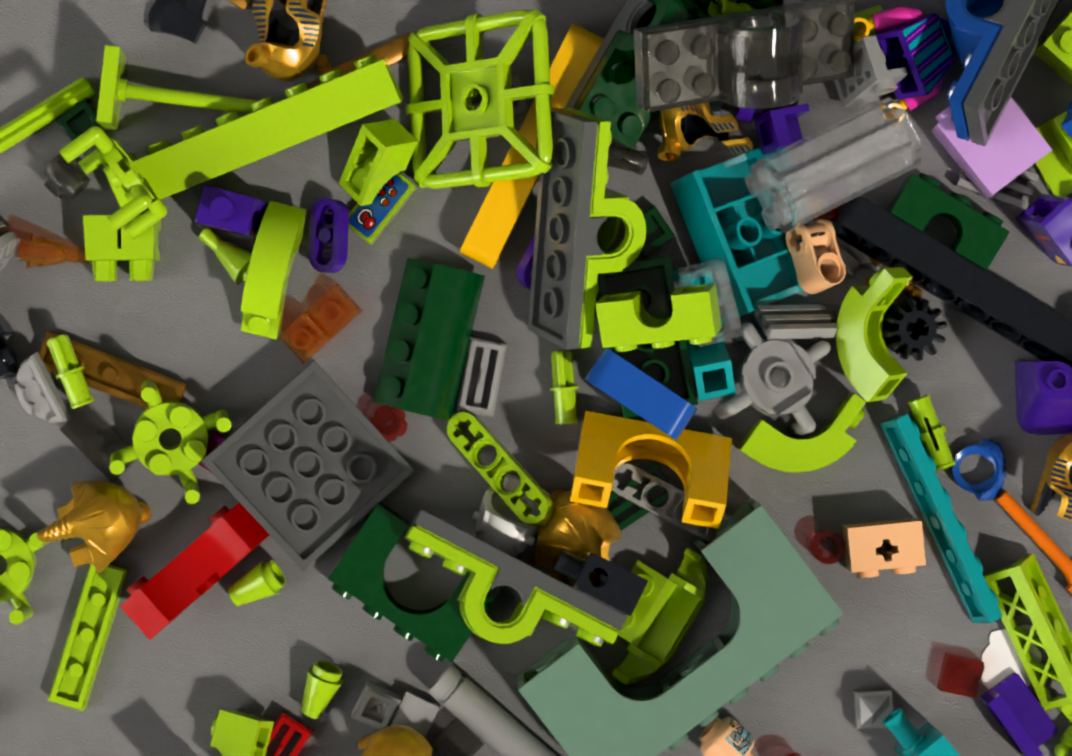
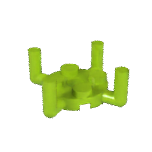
M93 126L60 149L59 152L66 162L70 163L93 145L97 147L92 153L79 161L78 164L87 175L100 165H103L105 167L103 171L116 188L121 186L126 192L125 197L129 202L108 217L112 226L118 230L144 210L149 209L125 226L130 236L135 239L164 218L168 212L167 207L156 195L148 181L142 178L136 169L137 166L124 151L120 142L109 138L100 127Z
M145 380L141 385V398L148 403L149 407L142 412L134 426L133 445L113 452L110 456L109 469L112 474L120 475L124 472L126 463L139 459L155 475H178L184 488L186 502L195 504L200 499V492L192 468L206 454L208 430L217 427L220 432H227L231 429L230 414L227 410L222 409L202 417L191 406L179 401L162 400L155 382ZM169 428L175 429L181 434V441L173 447L163 445L159 439L160 434Z
M0 528V555L7 562L6 571L0 575V602L10 600L15 610L10 612L9 620L12 624L18 625L33 616V609L23 592L32 581L36 567L35 551L51 541L41 542L37 538L38 532L33 533L30 538L26 539V537L16 531Z

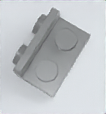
M876 35L863 37L846 52V74L834 75L833 79L843 108L858 105V108L863 110L879 104V98L898 88L897 83L905 78L908 73L906 67L887 70L885 54L879 46Z

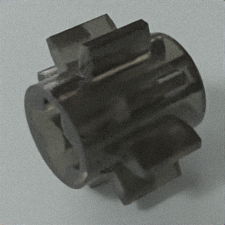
M59 154L43 171L49 178L44 186L55 197L60 199L65 194L70 199H74L88 186L91 179L78 164L82 160L79 156L70 163H67L62 155Z

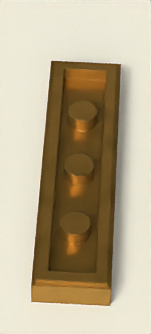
M47 331L39 350V355L47 371L59 374L47 345V340L60 334ZM70 339L80 366H85L82 372L89 387L147 408L149 407L148 403L141 398V385L145 380H152L155 382L162 400H174L181 403L188 385L187 383Z

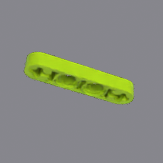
M459 412L453 415L447 425L448 437L517 517L524 523L533 526H543L548 523L553 516L554 504L546 492L481 419L467 412ZM463 423L469 424V431L479 440L474 443L472 439L461 435L463 430L460 426ZM492 445L496 449V459L492 464L484 466L480 459L481 452L485 447ZM515 471L520 477L519 486L516 490L507 492L503 485L504 478L508 473ZM526 495L530 500L540 503L538 508L541 513L538 516L529 515L532 511L531 506L520 498Z

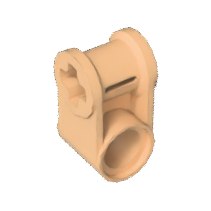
M823 218L815 220L813 224L806 226L801 223L791 224L787 228L785 239L788 250L791 253L800 287L809 294H817L841 283L845 278L846 269L841 258L832 223Z

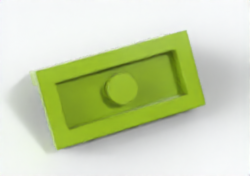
M1067 111L1036 127L1037 131L1052 148V151L1034 165L1051 194L1062 197L1072 193V138L1061 127Z

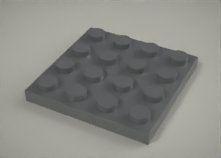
M315 360L309 363L202 459V463L303 571L414 472L409 463Z

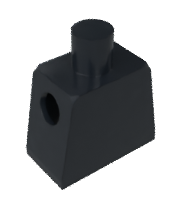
M562 549L553 566V570L570 578L567 584L569 587L627 616L632 615L648 580L592 552H584L579 557ZM592 570L598 573V581L595 585L589 581V574Z

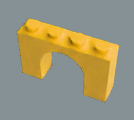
M585 411L570 501L607 508L617 467L630 460L649 459L667 465L682 480L684 485L682 522L719 529L727 504L732 438L684 429L678 439L675 440L649 422Z

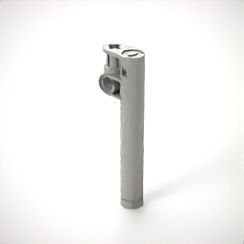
M452 664L438 676L427 692L437 701L440 700L448 711L500 756H556L467 677H463L461 672Z

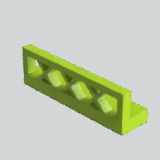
M1034 553L1021 556L1011 566L986 573L984 578L989 588L995 592L998 598V608L1002 614L1001 620L1045 711L1072 704V633ZM1010 576L1017 590L1015 597L1012 598L1002 593L996 580ZM1016 610L1030 617L1033 624L1030 632L1017 625L1014 619ZM1032 643L1045 649L1048 655L1046 665L1033 659L1029 651ZM1048 677L1061 683L1065 691L1064 695L1051 697L1045 685Z

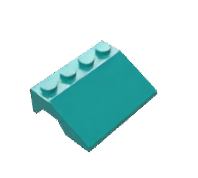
M760 147L700 171L696 170L670 183L701 264L708 263L710 266L712 283H716L719 310L724 322L755 311L757 305H768L803 291L797 281V274L791 253L786 245L785 237L787 228L791 224L801 223L806 226L808 224H806L805 220L809 217L783 152L763 156Z

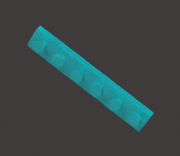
M908 414L891 417L879 423L972 623H992L1000 619L1002 614L998 608V598L995 592L989 588L982 574V563L973 554L968 544L966 529L955 516L948 491L941 486L935 473L936 465L934 460L926 453L921 443L918 426L910 419Z

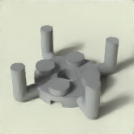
M748 322L734 328L730 333L732 341L739 343L745 340L751 351L746 355L738 370L742 392L731 400L718 405L715 409L716 416L720 419H725L751 405L766 416H782L792 413L796 422L791 424L790 431L794 436L813 432L816 428V423L805 407V404L812 396L814 379H816V370L813 363L830 352V344L826 341H819L804 350L802 347L786 341L769 340L764 342L753 324ZM774 367L782 369L786 374V384L782 388L773 386L769 380V373Z

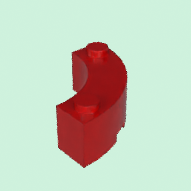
M240 502L230 510L226 505L220 508L208 519L212 526L150 580L142 576L127 589L131 596L120 607L149 640L179 616L269 536L268 532Z

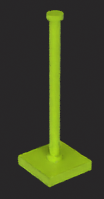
M105 45L96 122L103 129L118 131L121 102H126L127 98L229 112L236 110L237 113L244 114L251 112L250 104L259 100L128 83V79H124L126 56L121 47Z

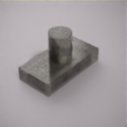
M90 404L84 405L60 431L111 482H115L122 474L115 475L111 473L109 469L110 456L113 452L131 445ZM133 460V461H131V462L126 463V464H125V470H124V472H125L136 460Z

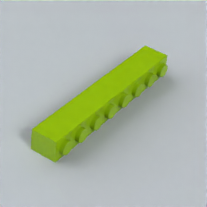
M374 53L355 61L356 69L342 74L340 68L320 75L321 83L307 88L305 82L284 90L287 97L273 102L271 96L250 104L252 111L238 116L236 110L215 119L217 126L204 131L202 124L181 132L183 140L170 144L166 138L147 146L149 153L136 158L132 152L128 156L137 166L136 169L142 178L148 181L161 200L400 103L403 100V96L386 56L377 60ZM107 177L120 207H123L129 202L125 197L126 192L121 186L116 188Z

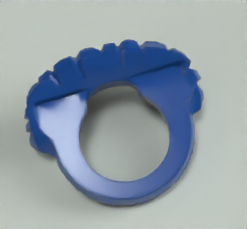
M983 439L978 445L965 447L954 458L956 464L952 466V473L956 483L965 491L974 493L979 501L995 499L1004 486L1006 459L1004 458L1005 454L1003 449H1001V445L997 442L993 443L992 439L989 441L988 439ZM970 454L982 455L993 463V475L990 479H986L978 484L968 483L962 478L959 471L961 461Z

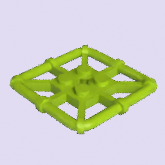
M521 9L487 16L476 13L468 15L464 20L430 25L418 31H412L408 37L410 42L407 54L410 104L406 105V115L410 116L411 135L418 140L412 154V167L414 171L413 180L420 188L441 189L475 185L478 188L488 187L491 182L531 178L542 172L547 173L552 167L551 97L554 96V85L550 84L546 16L538 9ZM518 26L497 57L483 59L482 35L485 31ZM466 35L467 62L451 65L430 42L431 40ZM533 35L535 85L512 88L511 64ZM422 56L440 73L441 99L424 102ZM478 90L480 92V95H482V101L479 107L474 106L471 103L472 98L477 97ZM530 98L536 99L538 151L514 128L513 101ZM442 111L443 135L426 157L425 115ZM503 136L528 163L489 167L487 164L486 138ZM470 140L471 170L436 174L437 169L457 142Z

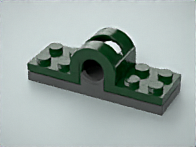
M626 0L565 108H573L611 121L612 140L633 150L658 107L643 109L636 105L634 29L712 17L708 14L709 4L711 1L716 4L718 2H715V0Z

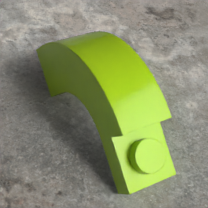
M273 201L269 202L257 233L247 271L241 304V312H243L242 332L278 339L281 331L289 276L303 238L306 209Z
M904 267L883 268L872 276L869 281L870 285L852 286L839 310L836 325L838 327L836 331L838 357L849 382L867 403L887 399L908 374L888 351L882 332L886 311L913 278Z
M848 392L826 425L815 434L803 438L788 437L762 419H757L737 449L754 461L779 471L799 473L823 468L844 456L857 442V440L845 432L848 427L853 430L860 423L866 413L862 410L866 401L857 394Z

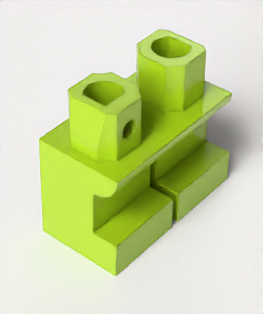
M139 214L118 230L108 220L110 215H83L85 259L92 262L94 280L96 282H117V262H129L130 281H152L154 261H160L158 242L159 232H161V220L133 239L125 229V226L142 214Z

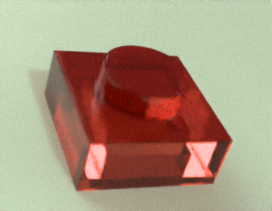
M945 652L937 689L976 698L984 662Z

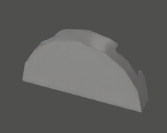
M35 352L21 363L20 369L17 372V382L14 383V389L18 402L28 414H35L41 419L49 420L50 423L67 421L71 418V415L39 353Z

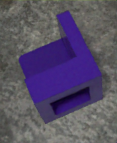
M808 103L770 110L754 120L763 156L795 150L804 146L798 117L810 111Z

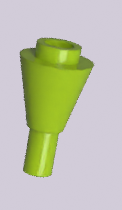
M209 227L205 228L200 233L199 239L215 252V255L236 285L245 282L252 252L229 241H224Z

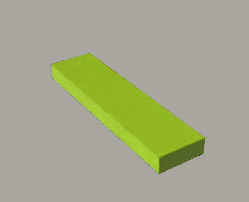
M110 563L101 573H96L95 566L90 564L48 701L80 711L86 709L129 568Z

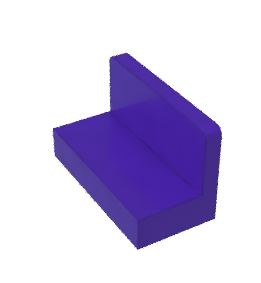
M1013 672L982 694L980 698L1022 756H1043L1038 747L1056 735L1058 728L1019 674Z

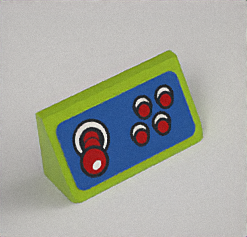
M397 173L380 189L372 204L360 206L357 203L349 213V228L372 246L417 189V186L400 173Z

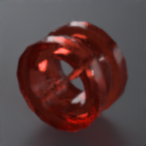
M824 529L813 535L810 540V551L818 561L824 564H833L843 557L845 543L839 534L832 530ZM826 537H833L832 543L837 546L835 553L828 552V557L822 556L823 550L818 547L820 540L822 539L826 542Z

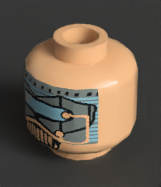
M716 717L703 729L699 736V740L702 741L700 751L703 756H754L751 752L755 742L752 734L732 717L723 719Z

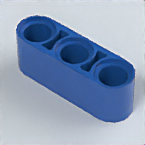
M608 348L604 349L585 378L586 381L675 440L678 439L697 410L695 406Z

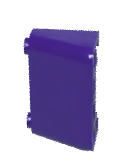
M1015 361L1016 417L1021 429L1036 435L1071 433L1072 368L1066 363L1059 361Z

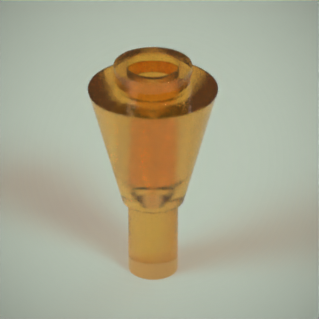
M32 232L29 233L28 239H21L19 260L26 261V269L62 264L65 261L90 263V261L85 259V248L66 247V244Z

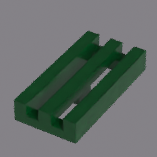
M657 463L644 470L652 475L655 474L656 477L669 483ZM630 479L618 488L624 490L626 486L634 487L639 483ZM653 486L652 488H650L647 493V496L655 490H657L658 488H660L661 486ZM643 490L633 495V497L640 500ZM667 490L650 501L649 504L653 507H658L669 499ZM614 491L610 494L608 504L619 497ZM626 500L612 509L610 513L615 518L635 503ZM641 507L617 523L620 530L622 531L650 511Z

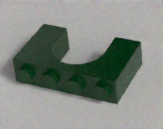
M379 502L329 576L328 580L334 583L331 588L348 600L354 596L363 602L364 606L362 609L377 620H381L384 616L396 624L393 630L405 639L412 641L415 637L426 644L424 650L433 658L441 662L446 658L453 662L472 633L462 619L459 606L460 601L457 600L470 572L467 571L451 595L442 604L434 608L416 610L396 601L387 589L384 579V568L390 552L411 522ZM497 586L488 591L484 602L485 612L502 589V586Z

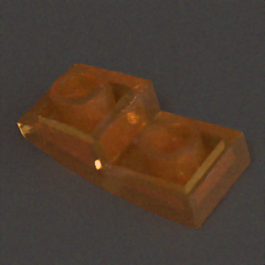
M335 284L309 310L303 312L279 338L304 364L363 310L339 284Z

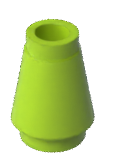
M274 560L268 562L261 561L232 586L228 587V593L232 602L239 607L243 604L279 594L280 589L286 586L285 576Z
M323 660L315 661L314 666L308 668L302 706L300 708L304 715L314 719L321 718L322 713L343 683L341 678L343 671L341 668Z

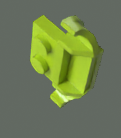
M688 547L684 551V559L677 573H671L669 578L640 560H637L631 570L632 573L648 580L632 615L627 616L621 630L616 631L620 637L630 643L626 649L629 653L611 675L626 685L647 678L656 673L665 664H669L706 602V562L703 556Z

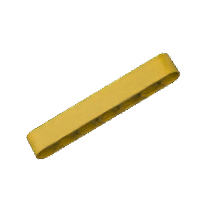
M574 23L567 32L549 69L550 84L554 85L551 108H565L604 40L603 37ZM534 99L518 132L538 151L536 99ZM511 145L502 166L528 163ZM539 175L531 178L493 182L459 253L493 270L536 185Z

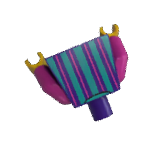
M896 6L871 14L872 18L867 20L861 17H850V23H848L846 19V25L855 24L856 22L859 25V32L855 36L847 37V39L860 40L863 37H867L870 30L875 29L876 33L873 35H876L879 46L885 54L887 70L906 67L908 75L897 83L898 88L894 90L899 101L894 102L889 99H882L875 107V110L881 113L891 108L890 114L881 119L888 124L899 123L902 120L904 110L907 108L911 111L936 97L940 93L946 71L954 62V54L948 41L951 37L949 22L945 19H940L936 13L924 15L920 9L907 6Z

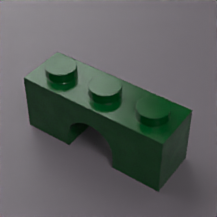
M920 173L919 176L912 174L906 177L887 211L923 232L933 216L938 215L947 218L955 229V239L950 249L987 270L1010 232L1001 226L1003 221L990 212L983 211L980 214L969 207L971 201L958 193L952 192L948 195L938 189L939 182L924 173Z

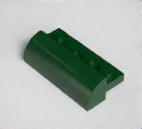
M407 258L373 402L445 420L451 419L485 279L484 275L437 263Z

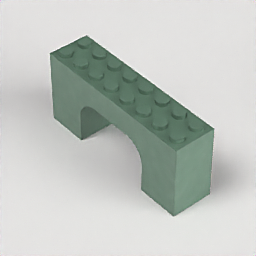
M751 498L730 514L732 516L731 519L728 521L722 520L719 529H712L713 535L716 538L712 542L702 538H698L693 542L726 585L731 597V614L721 632L658 680L638 687L627 686L617 682L605 671L583 640L576 636V632L517 676L518 691L568 756H658L668 747L674 750L688 739L689 735L687 733L698 724L704 727L711 723L719 715L717 710L727 702L734 704L745 697L749 692L747 687L756 680L765 681L779 670L777 664L788 656L795 658L802 654L809 647L808 641L818 633L823 636L838 626V618L844 613L760 503Z

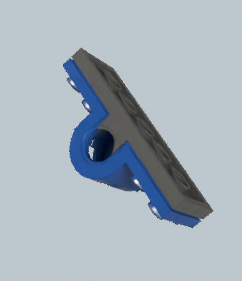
M946 0V12L951 28L954 51L961 62V66H964L962 76L959 81H953L947 95V101L950 103L952 111L951 120L954 121L957 138L966 141L971 139L973 143L986 146L1060 0H970L968 2L967 0Z

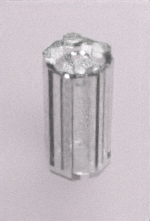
M887 97L750 166L751 174L745 177V182L749 192L758 198L763 208L762 217L766 226L771 231L779 228L783 233H786L921 166V157L915 160L914 155L915 151L921 149L920 139L907 113L902 108L891 109L889 105L894 102Z

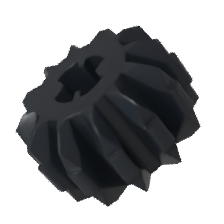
M907 298L905 300V309L898 303L892 306V310L897 318L893 316L884 317L883 321L893 325L892 330L882 331L883 337L894 336L895 340L888 345V349L894 351L902 346L900 350L901 359H907L912 352L916 361L923 360V349L930 355L937 353L932 341L937 343L945 342V337L936 334L937 329L946 328V322L934 321L940 315L941 310L934 308L927 313L929 301L926 299H922L916 307L915 300ZM918 321L920 324L917 325V328H922L921 334L914 335L911 338L909 334L912 332L907 331V325Z

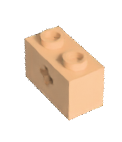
M905 518L841 525L845 566L851 573L856 572L857 578L879 576V570L893 569L894 574H909L916 572V566L926 565L922 520ZM882 540L892 546L891 550L885 551V557L876 552V548L882 546Z

